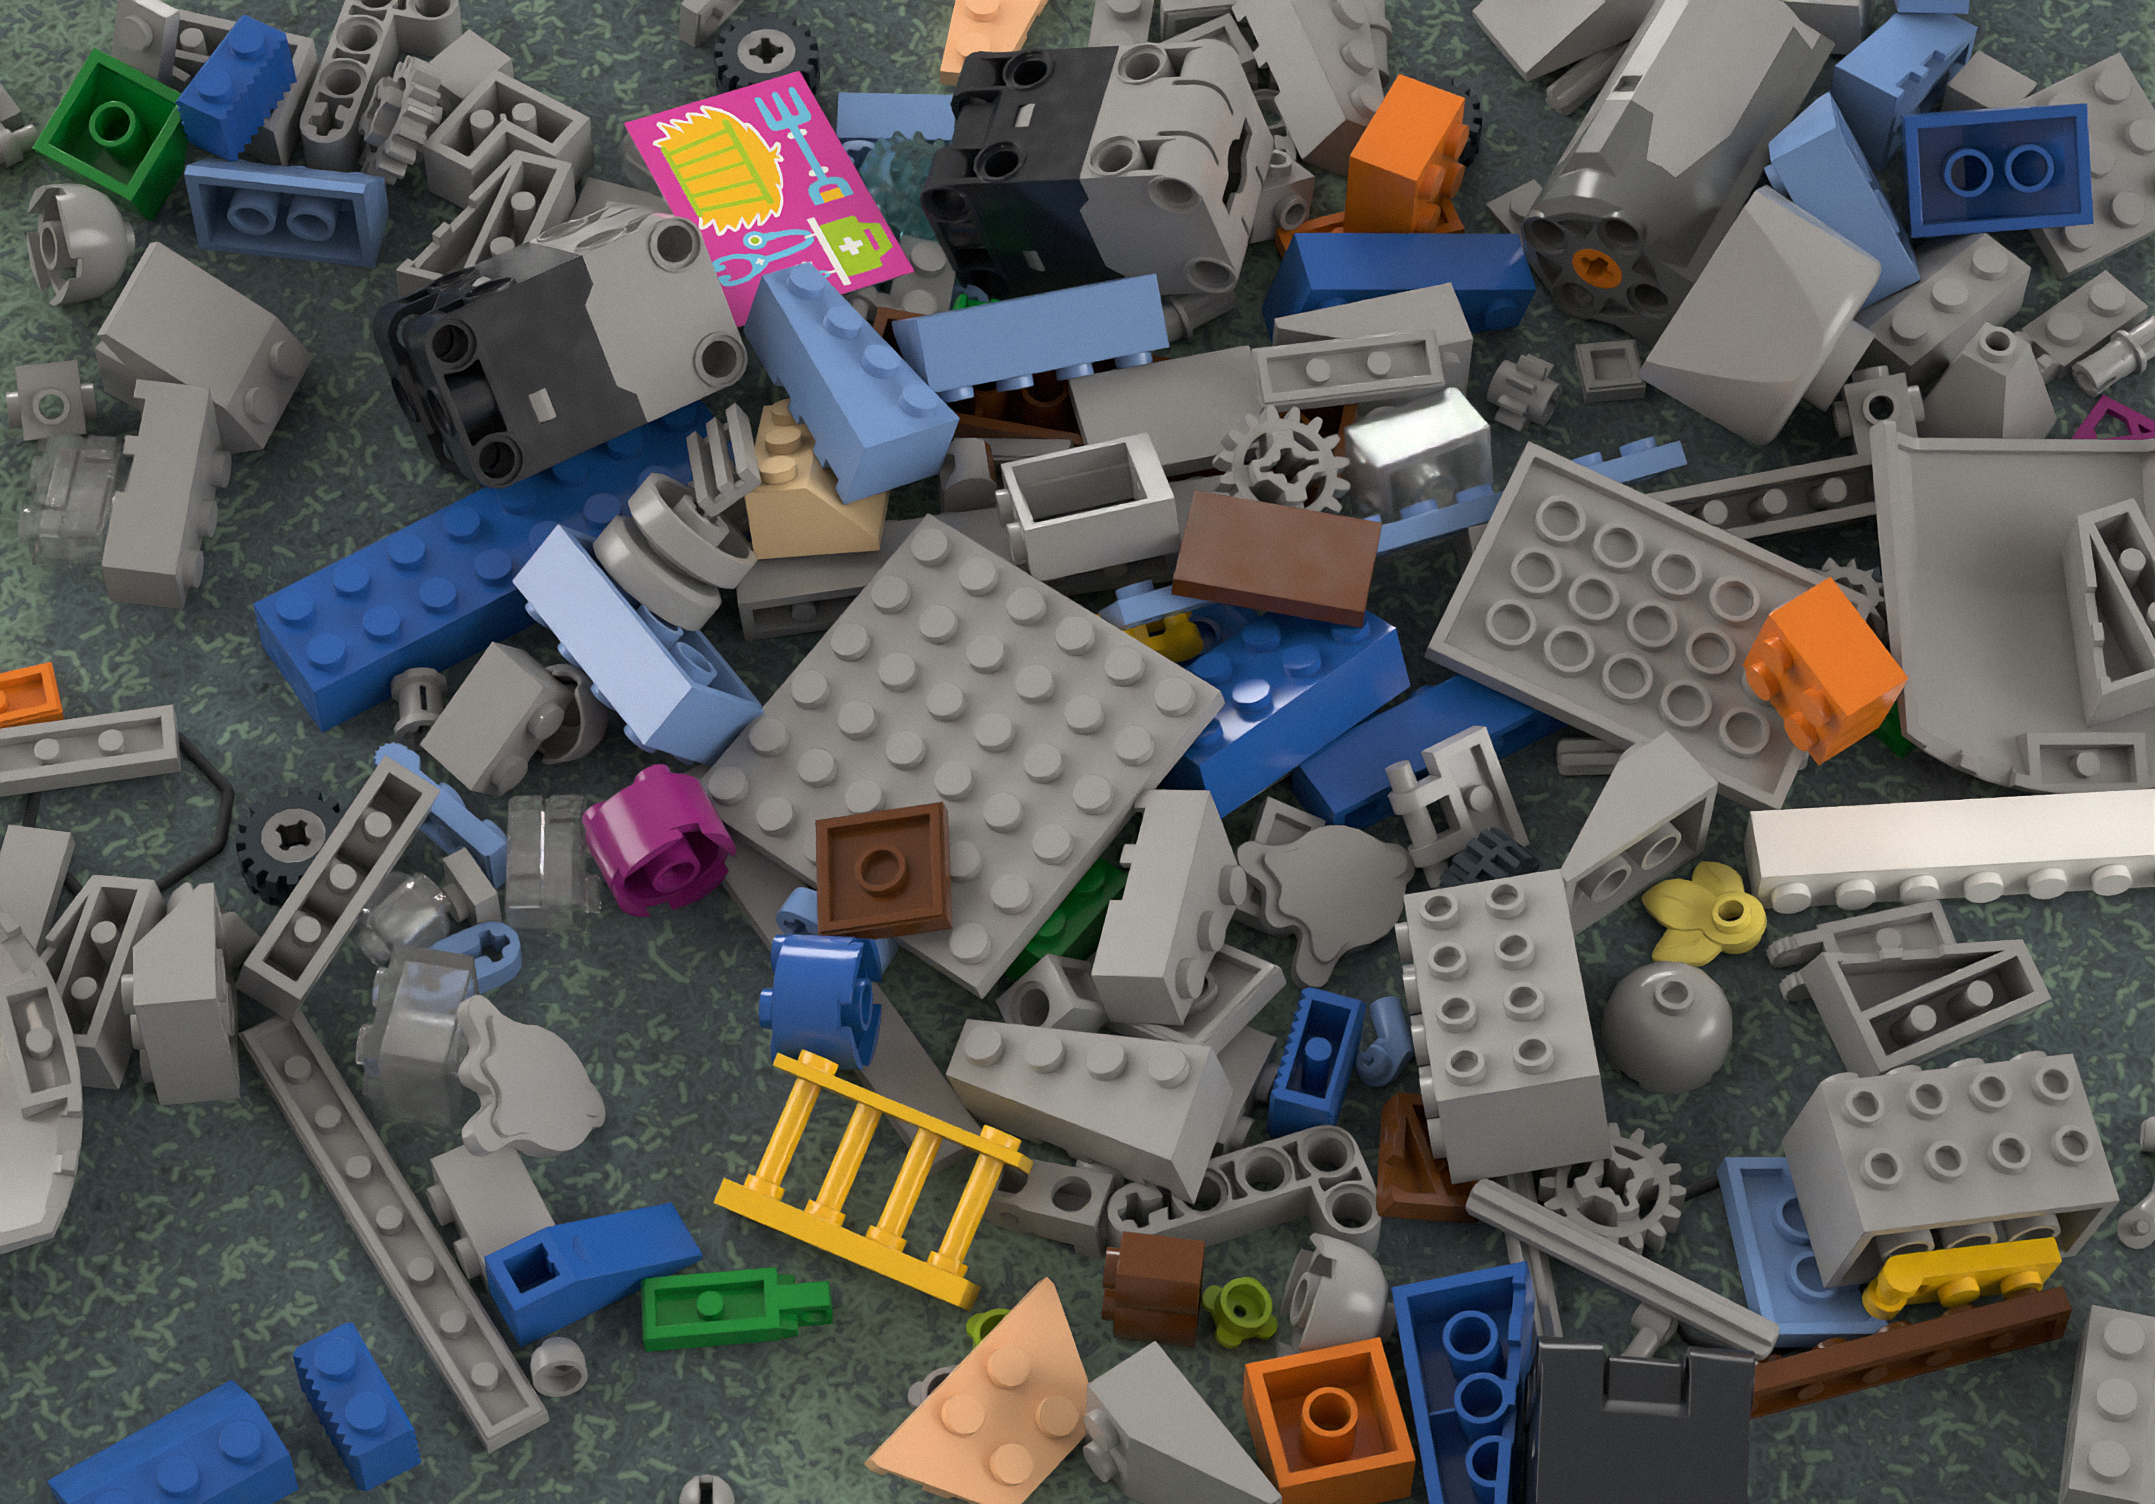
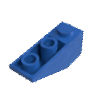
M670 1202L545 1227L485 1256L484 1260L490 1295L519 1347L522 1348L641 1290V1280H644V1278L670 1276L703 1260V1254L673 1203Z

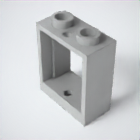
M1148 432L1000 464L1004 489L994 491L1000 525L1002 528L1006 527L1013 561L1025 560L1029 574L1041 582L1180 551L1181 540L1175 498ZM1130 498L1135 499V501L1101 508L1079 514L1069 515L1037 523H1034L1033 521L1034 519L1044 518L1048 516L1108 504Z

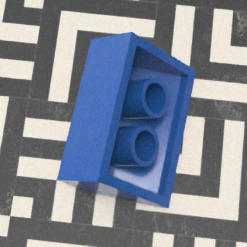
M232 1379L47 1481L59 1504H273L299 1489L288 1450L258 1402Z

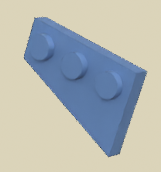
M1725 1157L1717 1170V1175L1748 1309L1779 1326V1336L1774 1348L1815 1347L1819 1343L1832 1338H1845L1847 1341L1874 1335L1879 1329L1888 1325L1886 1320L1872 1317L1865 1310L1862 1303V1294L1859 1291L1861 1284L1824 1288L1786 1157Z

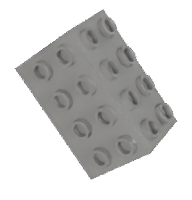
M1561 868L1403 895L1407 922L1394 925L1401 963L1414 961V964L1403 965L1402 967L1409 1014L1422 1012L1420 1015L1410 1016L1417 1065L1430 1064V1066L1419 1067V1081L1433 1158L1434 1160L1447 1158L1452 1184L1612 1158L1600 1072Z
M2030 1051L2017 1055L2010 1061L1984 1063V1060L1980 1058H1968L1955 1062L1947 1068L1922 1071L1920 1066L1907 1065L1895 1068L1885 1075L1859 1078L1858 1074L1852 1072L1839 1073L1820 1082L1781 1141L1824 1288L1870 1283L1878 1276L1879 1270L1890 1257L1899 1254L2055 1237L2061 1258L2075 1256L2120 1201L2073 1053L2047 1056L2043 1051Z

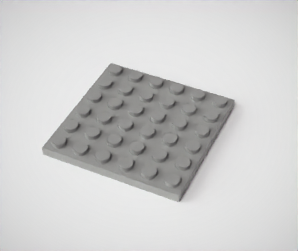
M928 513L763 706L762 709L765 712L746 726L700 782L729 833L815 890H817L815 820L943 802L949 816L953 929L893 938L900 946L980 999H983L1136 813L1134 809L1135 800L1142 790L1155 789L1224 706L1225 701L1219 689Z

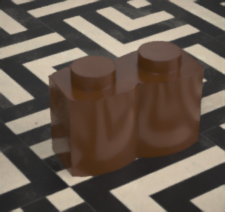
M1123 1231L1120 1248L1107 1247L1103 1275V1288L1105 1289L1102 1320L1114 1321V1338L1151 1343L1156 1341L1160 1344L1195 1348L1202 1296L1205 1241Z

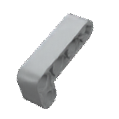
M345 0L300 117L299 127L305 162L309 169L349 173L354 169L363 149L360 146L364 135L358 133L359 122L370 103L376 84L383 77H390L399 51L425 56H437L463 35L459 0Z
M1321 1125L1210 1159L1195 1202L1208 1203L1214 1207L1208 1211L1192 1210L1187 1206L1191 1203L1174 1197L1170 1189L1149 1182L1147 1186L1137 1182L1125 1185L1111 1196L1108 1203L1106 1224L1107 1247L1120 1248L1123 1231L1205 1241V1247L1308 1216L1315 1233L1347 1241L1366 1250L1372 1256L1378 1246L1382 1217H1379L1376 1210L1377 1188L1356 1141L1349 1132L1341 1127ZM1319 1163H1329L1339 1169L1325 1172L1313 1166ZM1265 1182L1272 1184L1276 1189L1263 1192L1255 1190L1250 1185ZM1350 1218L1358 1220L1364 1225L1360 1228L1351 1229L1343 1227L1337 1222L1341 1219Z

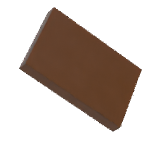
M1194 490L1173 577L1171 594L1362 628L1382 523Z

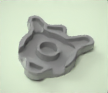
M1327 825L1309 831L1298 840L1286 845L1272 846L1249 841L1243 843L1234 852L1238 866H1241L1245 871L1247 882L1254 885L1260 891V922L1263 928L1271 933L1289 930L1297 938L1298 944L1292 962L1291 978L1302 990L1308 987L1320 989L1329 980L1334 966L1340 957L1364 951L1389 933L1394 924L1397 923L1402 912L1406 884L1415 873L1414 863L1410 853L1405 848L1394 843H1384L1359 829L1344 825Z
M474 995L460 1003L457 1010V1018L467 1038L469 1050L459 1067L458 1076L461 1083L476 1092L481 1101L480 1109L468 1120L462 1129L463 1142L473 1156L484 1157L503 1146H510L528 1156L543 1159L557 1157L581 1144L590 1131L603 1125L606 1116L603 1099L590 1082L578 1056L564 1040L555 1033L538 1025H525L502 1015L482 995Z

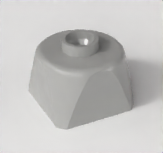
M1765 185L1755 190L1645 360L1637 376L1748 441L1759 446L1767 445L1777 437L1802 398L1826 412L1876 336L1875 333L1853 319L1878 282L1882 271L1881 263L1840 233L1768 185Z

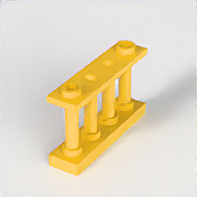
M802 1049L797 1060L777 1053L773 1066L797 1079L755 1176L748 1174L744 1185L724 1178L713 1203L970 1312L981 1287L964 1279L969 1266L963 1264V1261L1004 1164L1027 1174L1032 1169L1034 1161L1017 1152L1022 1140L987 1125H984L980 1136L840 1079L835 1076L838 1064ZM824 1089L857 1103L816 1201L809 1199L805 1210L802 1211L781 1202L786 1189L781 1188L780 1185L820 1091ZM884 1114L916 1127L918 1130L877 1226L870 1225L864 1237L841 1227L846 1217L845 1214L841 1213V1209L881 1115ZM943 1139L974 1151L979 1156L938 1253L931 1251L927 1261L923 1262L902 1253L907 1240L901 1237Z

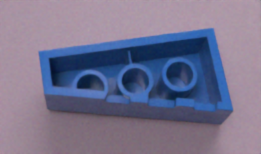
M1294 233L1261 309L1271 343L1273 344L1275 318L1451 282L1471 333L1519 326L1537 289L1519 234Z
M1527 1261L1391 1287L1429 1504H1519L1525 1436L1523 1432L1524 1387L1526 1372L1531 1359L1536 1298Z

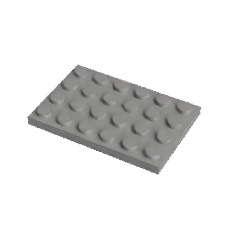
M1528 441L1427 647L1424 658L1625 751L1637 742L1644 741L1647 744L1668 731L1718 782L1716 793L1754 811L1780 810L1806 752L1801 751L1792 743L1786 733L1783 718L1769 700H1762L1754 693L1747 681L1746 669L1742 665L1768 615L1827 578ZM1835 582L1866 621L1875 600Z

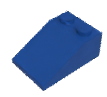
M2087 103L1900 115L1907 233L1911 238L2094 224Z

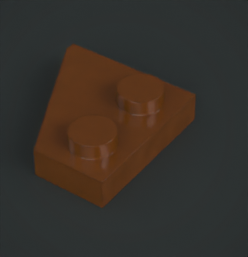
M1397 1092L1382 1106L1376 1210L1379 1217L1477 1223L1479 1219L1469 1215L1465 1208L1470 1192L1480 1180L1452 1184L1447 1158L1435 1160L1433 1158L1422 1094Z

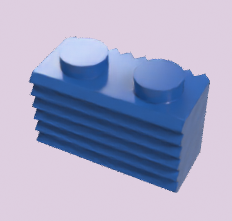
M243 15L238 19L175 102L179 106L177 110L181 113L179 117L183 120L181 124L185 127L183 131L187 134L185 139L191 144L229 162L239 160L237 153L245 152L244 145L252 143L250 136L258 134L257 127L265 126L264 118L272 117L270 110L278 108L277 101L285 100L283 93L291 91L289 84L297 83L286 33L247 15Z
M1312 987L1301 990L1300 1001H1298L1290 1034L1287 1037V1045L1284 1046L1280 1068L1277 1070V1078L1274 1080L1273 1090L1270 1094L1266 1131L1271 1138H1280L1315 1126H1336L1355 1057L1362 1039L1367 1006L1364 1002Z
M345 1323L295 1349L293 1359L301 1392L306 1394L307 1402L312 1404L314 1414H318L319 1423L324 1425L326 1435L330 1436L332 1446L336 1447L338 1457H342L344 1467L349 1469L350 1478L355 1479L358 1490L368 1491L422 1462L420 1459L421 1455L418 1452L419 1448L417 1446V1436L414 1433L415 1429L353 1323Z

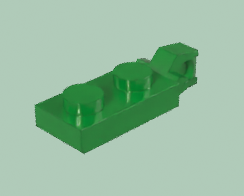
M777 1267L652 1277L641 1280L645 1352L780 1341L782 1337L786 1339L798 1336V1327L833 1324L832 1295L829 1281L795 1284L794 1275L777 1274Z

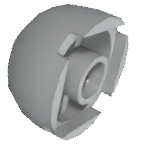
M64 183L42 185L37 188L30 200L28 214L39 213L38 231L27 232V247L31 270L40 291L42 292L50 281L56 293L50 304L61 306L95 300L113 289L126 268L127 257H131L134 254L135 236L131 224L128 221H123L120 211L107 195L86 185ZM76 268V278H69L67 281L61 278V274L64 269Z
M1658 961L1634 969L1617 983L1603 1010L1601 1046L1609 1064L1620 1075L1622 1070L1629 1078L1639 1082L1638 1087L1650 1092L1680 1094L1704 1086L1712 1079L1713 1074L1722 1067L1731 1050L1732 1009L1723 989L1703 970L1684 962Z
M1313 1233L1309 1238L1317 1247L1314 1252L1305 1249L1300 1250L1286 1283L1280 1315L1290 1313V1322L1293 1328L1290 1345L1276 1341L1277 1358L1377 1337L1381 1338L1382 1343H1386L1394 1329L1396 1312L1394 1303L1388 1302V1284L1380 1264L1366 1250L1347 1241Z

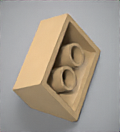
M791 398L780 400L773 405L764 406L754 446L761 483L745 495L753 551L757 560L880 550L890 490L844 505L835 490L838 478L831 467L822 468L812 451L816 441L806 424H797L788 410Z

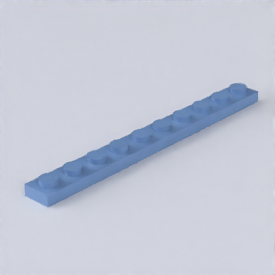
M1654 436L1620 447L1622 456L1620 458L1603 462L1601 452H1596L1571 460L1626 486L1663 476L1687 464L1680 440L1657 446ZM1487 483L1455 494L1458 503L1438 509L1436 500L1431 499L1399 510L1402 520L1382 525L1376 558L1455 536L1468 527L1488 524L1504 491L1494 493L1491 483ZM1380 515L1364 518V520L1381 522ZM1146 580L1116 590L1115 593L1118 601L1100 610L1099 615L1100 618L1124 631L1218 603L1172 595V585L1155 590L1152 580Z

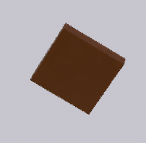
M943 802L815 820L818 935L877 940L953 929L949 816Z

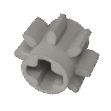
M1528 354L1526 357L1521 355L1517 364L1504 360L1498 367L1487 393V401L1500 407L1494 421L1518 432H1521L1523 428L1528 429L1531 421L1544 426L1552 416L1562 391V384L1549 379L1554 365L1531 354Z

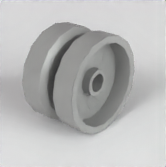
M651 473L628 500L632 517L616 515L592 544L595 555L613 579L650 611L684 630L699 631L722 603L717 587L734 589L754 566L757 557L753 547L741 531L722 512L711 518L697 504L695 491L664 474Z

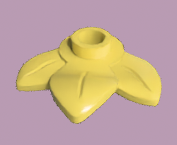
M1701 861L1693 872L1692 881L1680 878L1664 880L1654 885L1642 896L1643 905L1648 913L1661 925L1668 928L1653 950L1652 959L1654 962L1675 961L1684 962L1693 967H1700L1712 961L1721 951L1727 954H1742L1753 949L1759 943L1767 925V917L1762 903L1753 895L1745 893L1742 878L1737 871L1728 865L1718 862ZM1734 917H1740L1735 921H1726Z

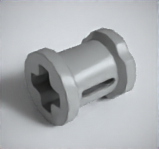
M411 668L402 674L396 675L390 683L392 698L399 705L400 720L394 727L397 744L401 742L403 746L407 745L408 750L418 751L425 750L420 743L444 711L443 699L448 693L447 678L435 669ZM421 686L425 687L423 694H420ZM419 726L423 727V733L421 734L417 732Z

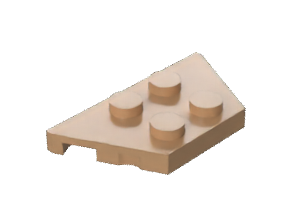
M1048 1277L1039 1281L869 1457L864 1465L870 1471L877 1474L885 1475L890 1473L923 1485L922 1490L946 1499L956 1497L967 1501L969 1504H1022L1085 1437L1086 1433L1084 1416L1086 1415L1087 1384L1089 1382L1054 1283Z

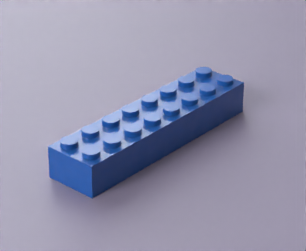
M699 399L514 483L509 487L501 489L485 487L253 604L261 645L322 733L391 698L390 683L396 675L402 674L411 668L421 667L435 669L440 673L487 649L492 642L498 643L537 623L525 609L528 600L512 580L555 527L560 524L598 538L616 515L632 517L628 500L651 473L664 474L688 487L687 483L693 481L686 437L695 431L703 439L707 437L706 423L712 420L714 416ZM730 440L727 443L729 458L733 461L734 466H736L732 442Z

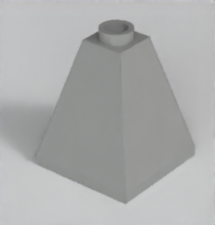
M1985 322L1950 363L1922 401L1925 421L1915 424L1918 438L2045 439L2056 424L2057 417L2030 344L2014 336L2006 328Z

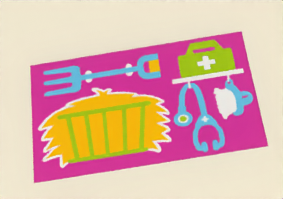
M800 71L624 123L673 215L688 218L701 231L705 246L737 327L746 324L761 277L768 273L810 262L843 295L915 272Z

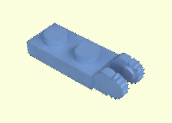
M393 741L391 744L385 743L384 746H379L380 749L375 751L376 756L373 757L375 769L386 755L441 790L420 830L449 855L466 847L495 890L512 877L508 856L510 844L503 831L491 820L485 819L481 822L469 812L461 797L451 786L444 782L437 785L421 771L420 756L413 750H408L407 745L403 746L401 742L397 744Z

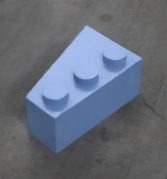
M1895 12L1884 25L1835 65L1829 92L1873 169L1881 172L1902 147L1900 115L1929 113L1945 94L1947 84L1971 58L1978 27L1950 13Z

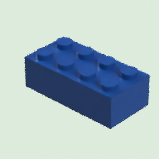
M1365 610L1362 628L1274 612H1266L1255 621L1250 622L1242 630L1185 668L1187 671L1219 689L1225 704L1159 785L1166 790L1210 791L1220 819L1224 818L1410 687L1396 628Z

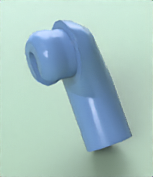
M1395 996L1383 997L1374 1001L1369 1006V1012L1378 1038L1369 1046L1365 1053L1359 1050L1354 1061L1355 1070L1362 1081L1368 1086L1381 1087L1393 1083L1415 1054L1413 1039L1401 1001Z

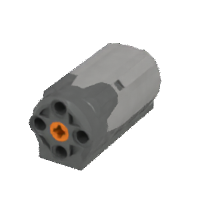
M1656 0L1524 218L1520 228L1527 260L1545 287L1550 291L1556 306L1565 314L1577 319H1595L1615 324L1648 346L1653 347L1730 230L1761 176L1764 167L1769 162L1770 152L1768 143L1791 123L1836 43L1801 22L1782 0ZM1569 283H1575L1584 287L1591 293L1593 299L1582 306L1571 292Z

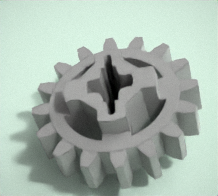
M408 55L404 63L399 62L397 64L393 78L388 76V78L383 77L378 81L365 113L361 116L358 133L364 135L360 147L365 148L359 159V164L363 165L361 173L382 176L386 184L393 186L397 178L402 179L404 177L407 164H418L424 158L422 145L440 125L443 108L436 105L441 93L436 91L442 82V76L438 75L440 70L438 66Z
M1274 405L1267 406L1260 414L1259 421L1249 412L1237 424L1239 431L1230 429L1220 443L1227 451H1220L1213 459L1212 466L1220 471H1224L1225 474L1220 476L1212 486L1213 491L1228 492L1232 497L1337 515L1342 506L1335 498H1342L1350 489V483L1338 478L1337 475L1342 473L1350 462L1349 458L1334 457L1331 450L1340 441L1337 434L1328 436L1325 439L1318 434L1323 421L1317 416L1308 425L1300 423V409L1293 406L1285 417L1280 419ZM1258 441L1259 448L1255 451L1257 459L1253 460L1249 465H1244L1245 454L1249 446ZM1275 466L1278 474H1274L1270 470ZM1286 475H1288L1289 478H1293L1289 483H1287L1285 477ZM1313 484H1318L1317 495L1313 503L1304 508L1303 502L1307 499L1306 489H1309Z
M1610 1122L1608 1132L1612 1158L1543 1169L1542 1176L1544 1178H1540L1537 1200L1544 1202L1543 1207L1641 1256L1644 1244L1660 1252L1664 1248L1666 1232L1676 1233L1681 1218L1679 1210L1683 1209L1686 1197V1188L1678 1185L1682 1168L1679 1163L1663 1165L1667 1146L1663 1142L1654 1145L1650 1149L1643 1146L1645 1131L1640 1128L1631 1135L1630 1139L1620 1137L1618 1124ZM1583 1168L1585 1175L1575 1178L1573 1187L1567 1189V1184L1573 1175ZM1655 1200L1656 1204L1652 1211L1640 1220L1638 1216L1639 1210L1648 1208L1649 1201Z

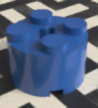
M776 934L771 948V965L775 973L773 989L764 988L759 1000L761 1028L772 1029L773 1032L771 1039L772 1064L777 1053L797 1060L803 1049L838 1064L837 1070H863L862 1066H869L877 1047L882 1004H873L871 982L882 983L881 962L875 941L873 939L844 936Z

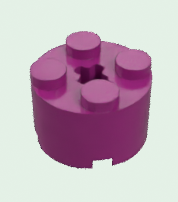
M664 764L653 765L642 770L636 776L634 784L618 792L608 801L599 802L591 806L582 816V824L586 829L585 841L618 906L622 911L632 916L649 917L651 915L646 907L656 906L668 901L672 910H676L700 900L714 890L728 874L729 870L724 863L728 854L735 858V844L701 782L687 774L672 773L669 767Z

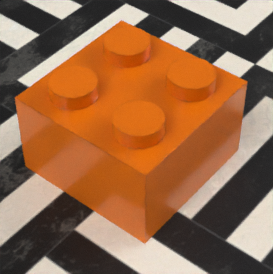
M1401 74L1397 76L1349 156L1343 233H1434L1441 213L1440 204L1443 198L1453 199L1465 172V166L1458 163L1469 135V126L1462 124L1465 98Z
M1831 576L1770 613L1742 665L1746 669V678L1754 693L1762 700H1769L1783 718L1786 733L1792 743L1801 751H1808L1818 766L1878 729L1909 679Z
M1380 1337L1245 1364L1242 1403L1260 1469L1282 1496V1504H1377L1411 1496L1416 1459Z

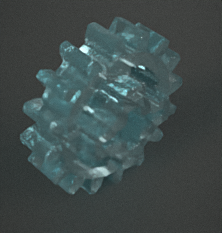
M894 131L889 141L882 137L879 138L863 161L858 172L863 175L862 181L880 212L884 215L883 217L888 226L894 225L900 229V239L902 234L909 236L913 234L918 236V238L933 241L937 237L921 208L919 199L933 156L937 150L945 147V144L941 138H938L933 145L926 143L920 131H915L910 141L900 131Z

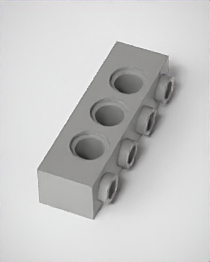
M385 755L243 964L234 987L291 1022L428 817L441 790Z

